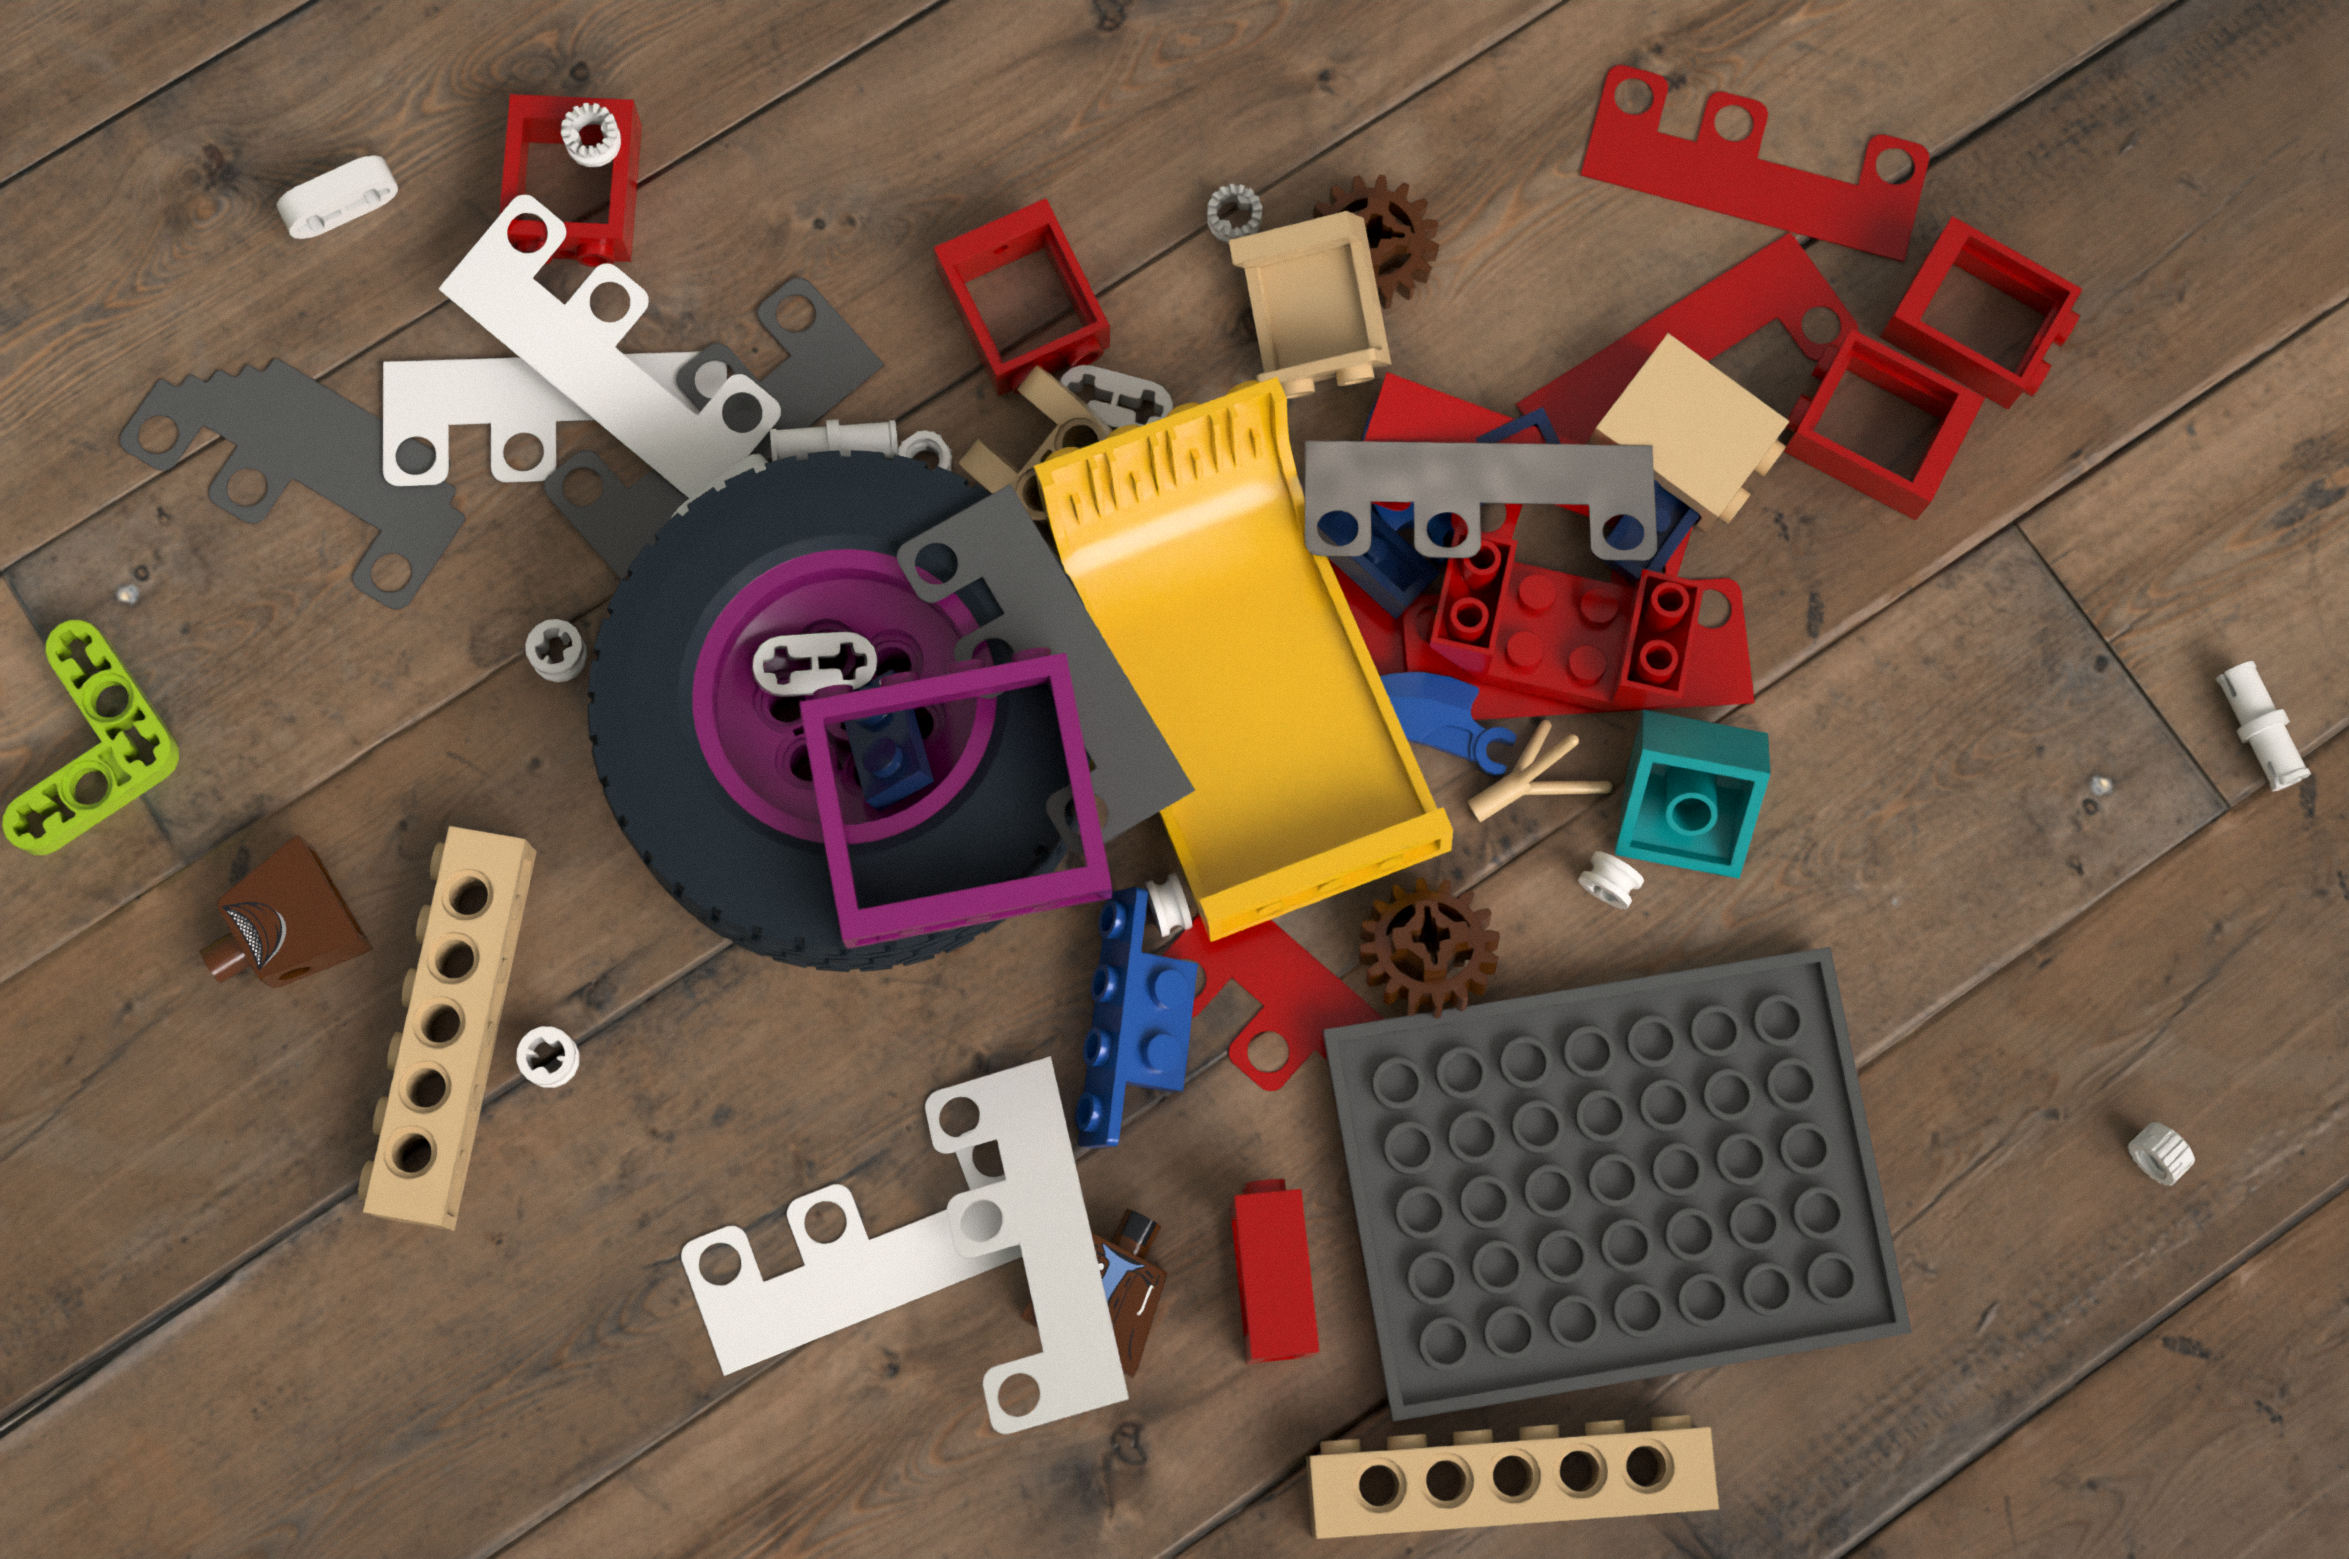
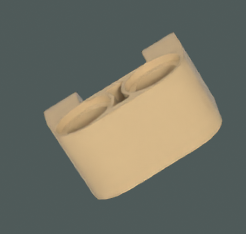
M1036 365L1017 390L1057 424L1055 429L1022 470H1019L1008 459L979 438L959 461V464L992 494L1011 484L1031 519L1048 525L1044 511H1039L1034 500L1035 492L1038 488L1034 465L1045 462L1046 458L1055 451L1066 447H1074L1076 439L1084 432L1095 431L1100 442L1105 440L1113 430L1084 401L1050 373Z

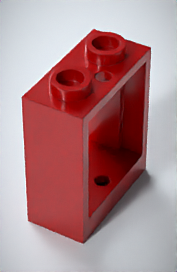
M510 94L499 216L515 197L525 195L529 143L565 144L561 136V123L566 119L565 115L568 112L571 113L574 110L573 107L577 105L579 108L582 107L583 103H589V106L594 105V103L599 104L601 108L606 107L609 113L613 114L621 134V147L617 156L613 159L608 224L563 222L566 227V237L545 264L551 263L552 259H574L582 265L597 268L602 264L613 265L614 261L631 262L642 123L634 100ZM590 124L578 132L583 145L597 146L596 144L603 143L604 137L601 125ZM520 214L508 226V240L511 246L519 252H536L544 246L547 240V226L544 221L522 220L523 214Z
M1047 198L933 247L936 270L998 397L1012 390L1015 394H1021L1017 389L1036 365H1039L1048 373H1053L1068 365L1070 368L1090 365L1102 357L1104 349L1110 347V325ZM1044 248L1083 328L1004 363L965 283Z
M1952 216L1936 239L1879 337L2008 410L2023 392L2033 397L2041 386L2052 364L2044 361L2043 358L2052 343L2061 347L2074 329L2080 314L2071 309L2083 289ZM1952 264L2044 315L2012 372L1920 321Z
M1851 328L1840 347L1829 342L1820 356L1811 376L1821 380L1812 399L1801 394L1789 414L1787 420L1790 422L1785 428L1792 431L1793 434L1783 452L1916 521L1933 500L1985 397ZM1846 370L1940 418L1909 481L1814 432Z
M1268 1179L1245 1183V1189H1242L1243 1195H1234L1229 1208L1246 1364L1311 1358L1318 1354L1320 1350L1302 1189L1286 1190L1285 1179Z

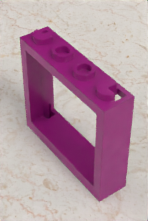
M1031 648L1014 653L1011 656L1012 663L986 667L984 660H966L947 666L945 668L946 675L920 680L919 673L902 672L881 678L879 680L880 687L854 692L852 685H832L814 691V700L799 702L842 941L847 949L1112 898V884L1066 653L1052 655L1050 648ZM1050 683L1086 867L859 910L826 725Z

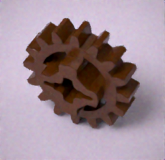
M1359 175L1353 177L1352 188L1349 193H1346L1336 184L1332 186L1329 195L1331 206L1317 201L1314 206L1313 219L1344 211L1352 213L1363 209L1356 215L1364 218L1367 237L1378 239V248H1370L1380 304L1383 309H1389L1394 292L1397 291L1402 297L1409 300L1414 295L1416 287L1414 280L1422 283H1427L1432 267L1427 262L1436 261L1440 245L1430 240L1436 237L1438 222L1433 219L1422 220L1428 205L1425 198L1416 200L1413 203L1406 200L1410 186L1404 182L1395 192L1387 190L1386 176L1379 175L1375 187L1366 188L1363 179ZM1394 216L1398 218L1404 225H1400L1398 221L1394 218ZM1391 267L1399 268L1398 270L1390 274L1380 276Z
M1417 878L1415 892L1407 894L1398 884L1392 886L1391 905L1376 899L1372 903L1371 909L1373 920H1364L1361 925L1360 939L1366 943L1359 947V963L1372 965L1367 970L1366 983L1369 987L1378 986L1383 983L1386 985L1383 1002L1388 1006L1399 997L1406 999L1407 1015L1409 1016L1416 1014L1420 1004H1429L1434 1018H1441L1444 1002L1450 1001L1460 1012L1465 1010L1468 1002L1467 990L1473 994L1483 996L1488 983L1485 975H1495L1499 957L1492 952L1498 949L1499 932L1485 930L1490 925L1491 911L1489 908L1473 912L1471 907L1474 893L1470 890L1463 893L1458 899L1451 896V881L1444 879L1437 892L1428 890L1424 878ZM1411 916L1410 921L1405 927L1394 928L1400 921ZM1423 931L1426 932L1427 943H1431L1433 952H1437L1435 965L1432 964L1431 954L1427 952L1425 944L1421 943ZM1465 960H1470L1459 974L1447 980V975L1453 968L1464 967Z

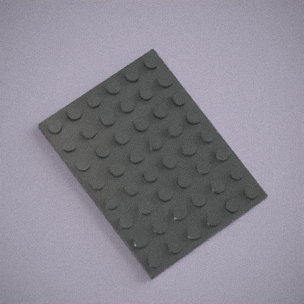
M1830 947L1471 1005L1461 1012L1457 1008L1442 1010L1441 1018H1434L1432 1013L1429 1012L1323 1030L1324 1049L1391 1422L1912 1333Z

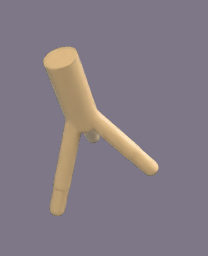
M1542 720L1512 773L1466 801L1476 819L1481 823L1523 795L1602 794L1611 792L1613 787L1609 781H1532L1579 743V738L1575 734H1570L1534 761L1552 727L1549 720Z

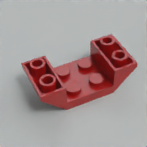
M1455 528L1451 547H1456L1464 542L1468 535L1467 529ZM1481 533V548L1475 556L1470 558H1448L1429 647L1482 683L1603 711L1681 703L1704 591V582L1642 569L1635 588L1625 587L1514 562L1518 541Z

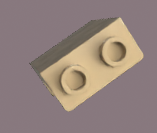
M1344 211L1228 240L1233 265L1245 269L1264 373L1256 375L1257 381L1263 382L1278 377L1287 399L1315 393V382L1336 378L1338 386L1363 383L1374 379L1373 369L1391 365L1364 218Z
M1668 333L1598 424L1586 445L1652 446L1654 479L1661 484L1660 486L1699 513L1702 518L1696 526L1707 532L1718 517L1729 524L1751 494L1741 486L1753 470L1763 477L1786 448L1777 438L1790 421Z

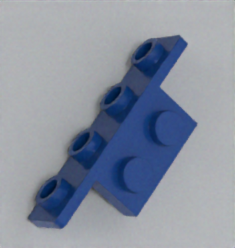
M1131 887L1112 892V898L1107 899L1099 915L1098 930L1102 937L1099 965L1095 969L1091 980V996L1095 1001L1092 1028L1086 1035L1083 1045V1059L1087 1065L1084 1093L1079 1098L1075 1111V1122L1079 1129V1147L1093 1149L1116 1147L1118 1145L1126 1085L1170 1093L1182 1092L1184 1090L1198 963L1141 952L1148 899L1147 889Z

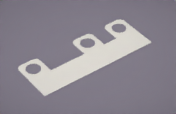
M530 195L515 197L438 289L688 498H691L735 463L749 456L779 420L781 415L779 403L749 377L736 374L731 376L698 415L693 413L615 347L647 309L649 299L645 290L616 266L602 264L590 274L564 305L535 281L533 277L564 241L566 227L558 217ZM523 213H532L539 216L547 226L548 237L544 246L533 253L517 251L508 240L507 230L510 222L516 216ZM605 282H615L622 285L630 297V307L627 314L615 322H604L598 319L590 308V296L593 290ZM740 392L755 396L759 400L763 411L759 425L746 433H738L727 427L722 417V408L725 401L733 394Z
M701 352L624 354L693 413L698 415L701 412L679 388L676 380L679 370ZM520 357L383 362V475L386 481L394 486L436 485L443 482L449 472V425L491 424V472L497 480L501 482L545 481L556 470V421L595 420ZM709 361L697 370L695 385L703 396L712 398L727 381V364L721 361ZM519 433H530L536 436L542 442L544 448L541 462L535 468L528 471H518L511 468L503 456L506 442L512 436ZM415 436L428 439L436 450L434 465L427 472L419 475L405 473L396 462L398 446L407 438Z
M1051 1056L933 1092L926 1100L925 1111L934 1148L941 1153L948 1154L997 1139L1006 1178L1004 1181L957 1194L949 1201L947 1216L954 1249L959 1256L971 1259L1020 1244L1043 1348L1042 1353L992 1367L985 1374L983 1388L993 1428L999 1433L1010 1434L1129 1399ZM956 1097H967L973 1100L980 1112L976 1128L963 1137H952L946 1134L939 1122L943 1106ZM990 1201L998 1206L1002 1214V1225L999 1232L992 1239L984 1242L970 1240L964 1234L961 1226L964 1211L974 1202ZM1017 1373L1030 1375L1036 1380L1040 1388V1398L1037 1406L1032 1412L1021 1417L1008 1415L1002 1410L998 1402V1391L1001 1384L1006 1378Z
M974 1129L961 1134L959 1137L968 1135ZM975 1146L956 1151L970 1190L1006 1180L1005 1174L998 1177H989L976 1169L972 1159ZM839 1184L830 1185L797 1198L788 1207L787 1218L805 1264L803 1267L763 1282L747 1236L742 1229L736 1226H727L689 1241L684 1246L681 1254L683 1265L724 1376L1023 1257L1020 1244L971 1259L959 1256L954 1249L947 1209L869 1240L851 1192L848 1188ZM822 1201H830L839 1205L845 1212L847 1219L843 1235L838 1240L828 1244L818 1243L811 1239L804 1225L808 1210L816 1203ZM990 1201L974 1202L963 1213L961 1220L962 1230L970 1240L976 1242L990 1240L1001 1228L1002 1214L998 1206ZM715 1243H726L733 1246L741 1258V1270L738 1276L726 1285L710 1284L702 1277L699 1270L701 1254L707 1247Z

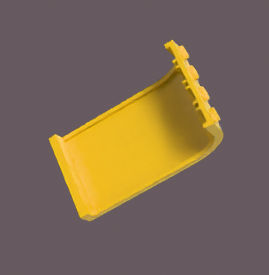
M1278 377L1263 382L1257 380L1242 382L1231 388L1225 396L1203 404L1196 402L1182 404L1171 410L1165 418L1143 426L1126 425L1112 431L1105 440L1080 449L1077 447L1060 449L1049 455L1045 462L1034 465L1043 510L1058 558L1064 566L1063 572L1071 577L1084 603V607L1195 789L1194 792L1158 813L1211 942L1451 851L1453 838L1451 823L1444 807L1439 809L1436 807L1328 557L1314 555L1305 546V497L1297 475L1289 441L1287 397Z

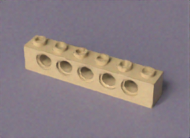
M449 826L445 843L438 842L434 848L430 865V878L433 881H437L431 906L424 905L422 907L416 927V941L423 944L417 969L410 968L408 970L402 989V1005L408 1007L403 1032H395L388 1052V1070L394 1071L389 1097H380L374 1114L373 1133L380 1135L374 1161H367L365 1163L359 1181L358 1196L360 1200H365L363 1212L382 1219L455 1231L537 852L526 839ZM474 886L486 887L488 898L485 906L475 914H461L459 911V900L462 894ZM461 948L472 949L474 962L470 971L459 978H447L445 963L450 954ZM447 1011L457 1012L460 1018V1026L456 1035L446 1042H434L431 1036V1027L436 1017ZM431 1075H442L446 1083L443 1098L431 1107H421L417 1100V1090L420 1083ZM427 1139L431 1146L430 1161L420 1171L408 1173L403 1165V1153L406 1147L414 1140Z
M1690 1415L1650 1418L1652 1430L1650 1432L1626 1433L1625 1421L1614 1420L1585 1423L1586 1436L1560 1438L1559 1425L1519 1427L1520 1441L1494 1443L1492 1429L1452 1432L1454 1446L1427 1448L1426 1434L1386 1437L1387 1451L1361 1452L1360 1439L1320 1442L1321 1455L1306 1457L1312 1538L1321 1539L1719 1509L1711 1427L1692 1428ZM1637 1447H1644L1651 1451L1657 1461V1474L1653 1481L1645 1486H1640L1633 1482L1627 1473L1626 1463L1628 1456ZM1573 1451L1583 1454L1589 1460L1592 1467L1590 1482L1579 1491L1568 1488L1560 1476L1562 1460ZM1506 1456L1518 1459L1526 1471L1524 1487L1513 1496H1507L1500 1492L1493 1480L1495 1465ZM1439 1461L1451 1463L1458 1470L1461 1479L1460 1488L1456 1495L1446 1501L1433 1497L1426 1485V1476L1429 1469ZM1374 1465L1387 1469L1395 1483L1394 1493L1390 1500L1379 1506L1368 1503L1362 1497L1359 1489V1481L1366 1469Z

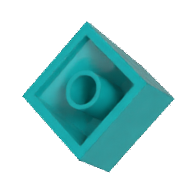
M1642 710L1628 762L1614 855L1740 879L1771 774L1768 733Z

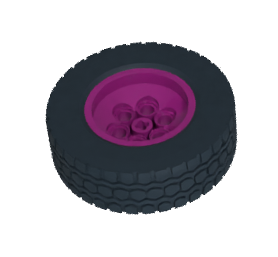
M837 450L807 453L808 460L797 461L795 455L765 463L766 470L758 473L755 472L754 468H751L725 480L726 487L718 492L713 487L687 504L689 511L683 516L677 512L655 533L656 542L654 545L650 546L646 543L629 566L628 573L630 577L628 581L621 579L607 607V611L611 616L609 619L603 618L593 651L597 658L591 661L588 697L591 698V703H588L587 706L589 739L593 742L591 752L599 782L603 786V794L623 834L666 892L688 913L695 916L699 922L723 938L733 940L734 944L760 956L773 957L774 961L802 968L816 966V970L850 972V969H860V972L893 969V965L902 963L905 967L935 958L934 954L943 951L947 954L974 941V936L982 932L984 934L988 933L1006 919L850 949L846 948L842 941L814 781H802L794 775L798 762L804 757L809 756L802 716L792 722H781L773 717L774 709L781 700L796 697L803 701L814 700L813 695L773 696L761 690L754 681L751 670L752 661L759 646L770 638L786 635L851 632L858 633L868 639L875 649L877 665L870 681L877 678V672L880 667L891 660H902L908 663L911 667L910 672L919 673L920 680L946 675L945 668L957 663L954 657L956 643L961 638L1005 613L983 577L938 602L927 603L922 601L899 566L897 552L904 543L990 496L991 493L977 484L974 488H970L966 478L939 466H936L935 471L928 469V465L924 461L896 454L894 459L890 460L885 459L883 452L851 450V456H841L840 451ZM933 543L919 551L915 560V568L918 575L925 582L943 584L955 575L958 568V559L954 551L947 545ZM1051 550V552H1052V554L1054 555L1055 559L1057 560L1058 564L1060 565V567L1062 568V570H1064L1063 564L1060 562V560L1057 558V556H1056V555L1054 554V552ZM1065 574L1069 582L1071 583L1072 587L1074 588L1075 592L1077 593L1078 597L1080 598L1081 602L1083 603L1071 577L1068 574ZM990 638L976 646L972 660H984L986 667L1012 663L1011 656L1014 654V651L1007 642L997 638ZM843 644L840 645V651L845 653L848 659L845 666L841 669L843 680H853L854 671L859 667H864L865 660L863 656L853 655L851 645ZM779 648L775 649L774 658L771 661L763 662L764 673L775 674L777 684L785 685L788 684L789 675L792 672L810 670V659L790 660L786 655V649ZM1047 683L1005 691L990 699L976 696L914 708L916 717L927 719L934 726L931 734L923 740L934 782L881 812H878L865 801L862 788L857 784L859 776L847 731L844 729L842 722L826 725L859 910L1053 873L1068 852L1066 844L1046 811L1048 798L1053 793L1070 784L1053 694ZM1085 749L1089 772L1097 767ZM1072 798L1065 808V820L1069 828L1078 833L1079 828Z

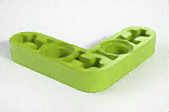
M68 620L59 624L51 631L46 641L45 654L49 664L101 740V743L18 796L7 806L2 820V828L6 838L17 848L32 855H48L57 851L166 779L175 770L179 761V747L175 738L110 641L92 624L83 620ZM79 638L85 644H89L85 648L86 654L93 665L101 672L90 677L84 667L72 658H69L73 654L69 644L75 639ZM120 685L125 687L129 695L126 709L115 717L105 718L100 716L96 708L99 694L110 686ZM135 726L140 735L153 745L160 743L153 750L156 760L152 764L147 766L141 760L132 761L138 757L140 752L132 738L124 731ZM90 772L103 773L108 781L105 796L99 802L92 805L79 803L75 795L79 779ZM58 793L61 801L70 810L75 812V816L70 820L69 817L60 811L45 819L42 824L46 833L40 838L35 837L29 832L23 834L30 827L27 816L31 812L36 811L45 817L61 808L58 803L53 801V797Z

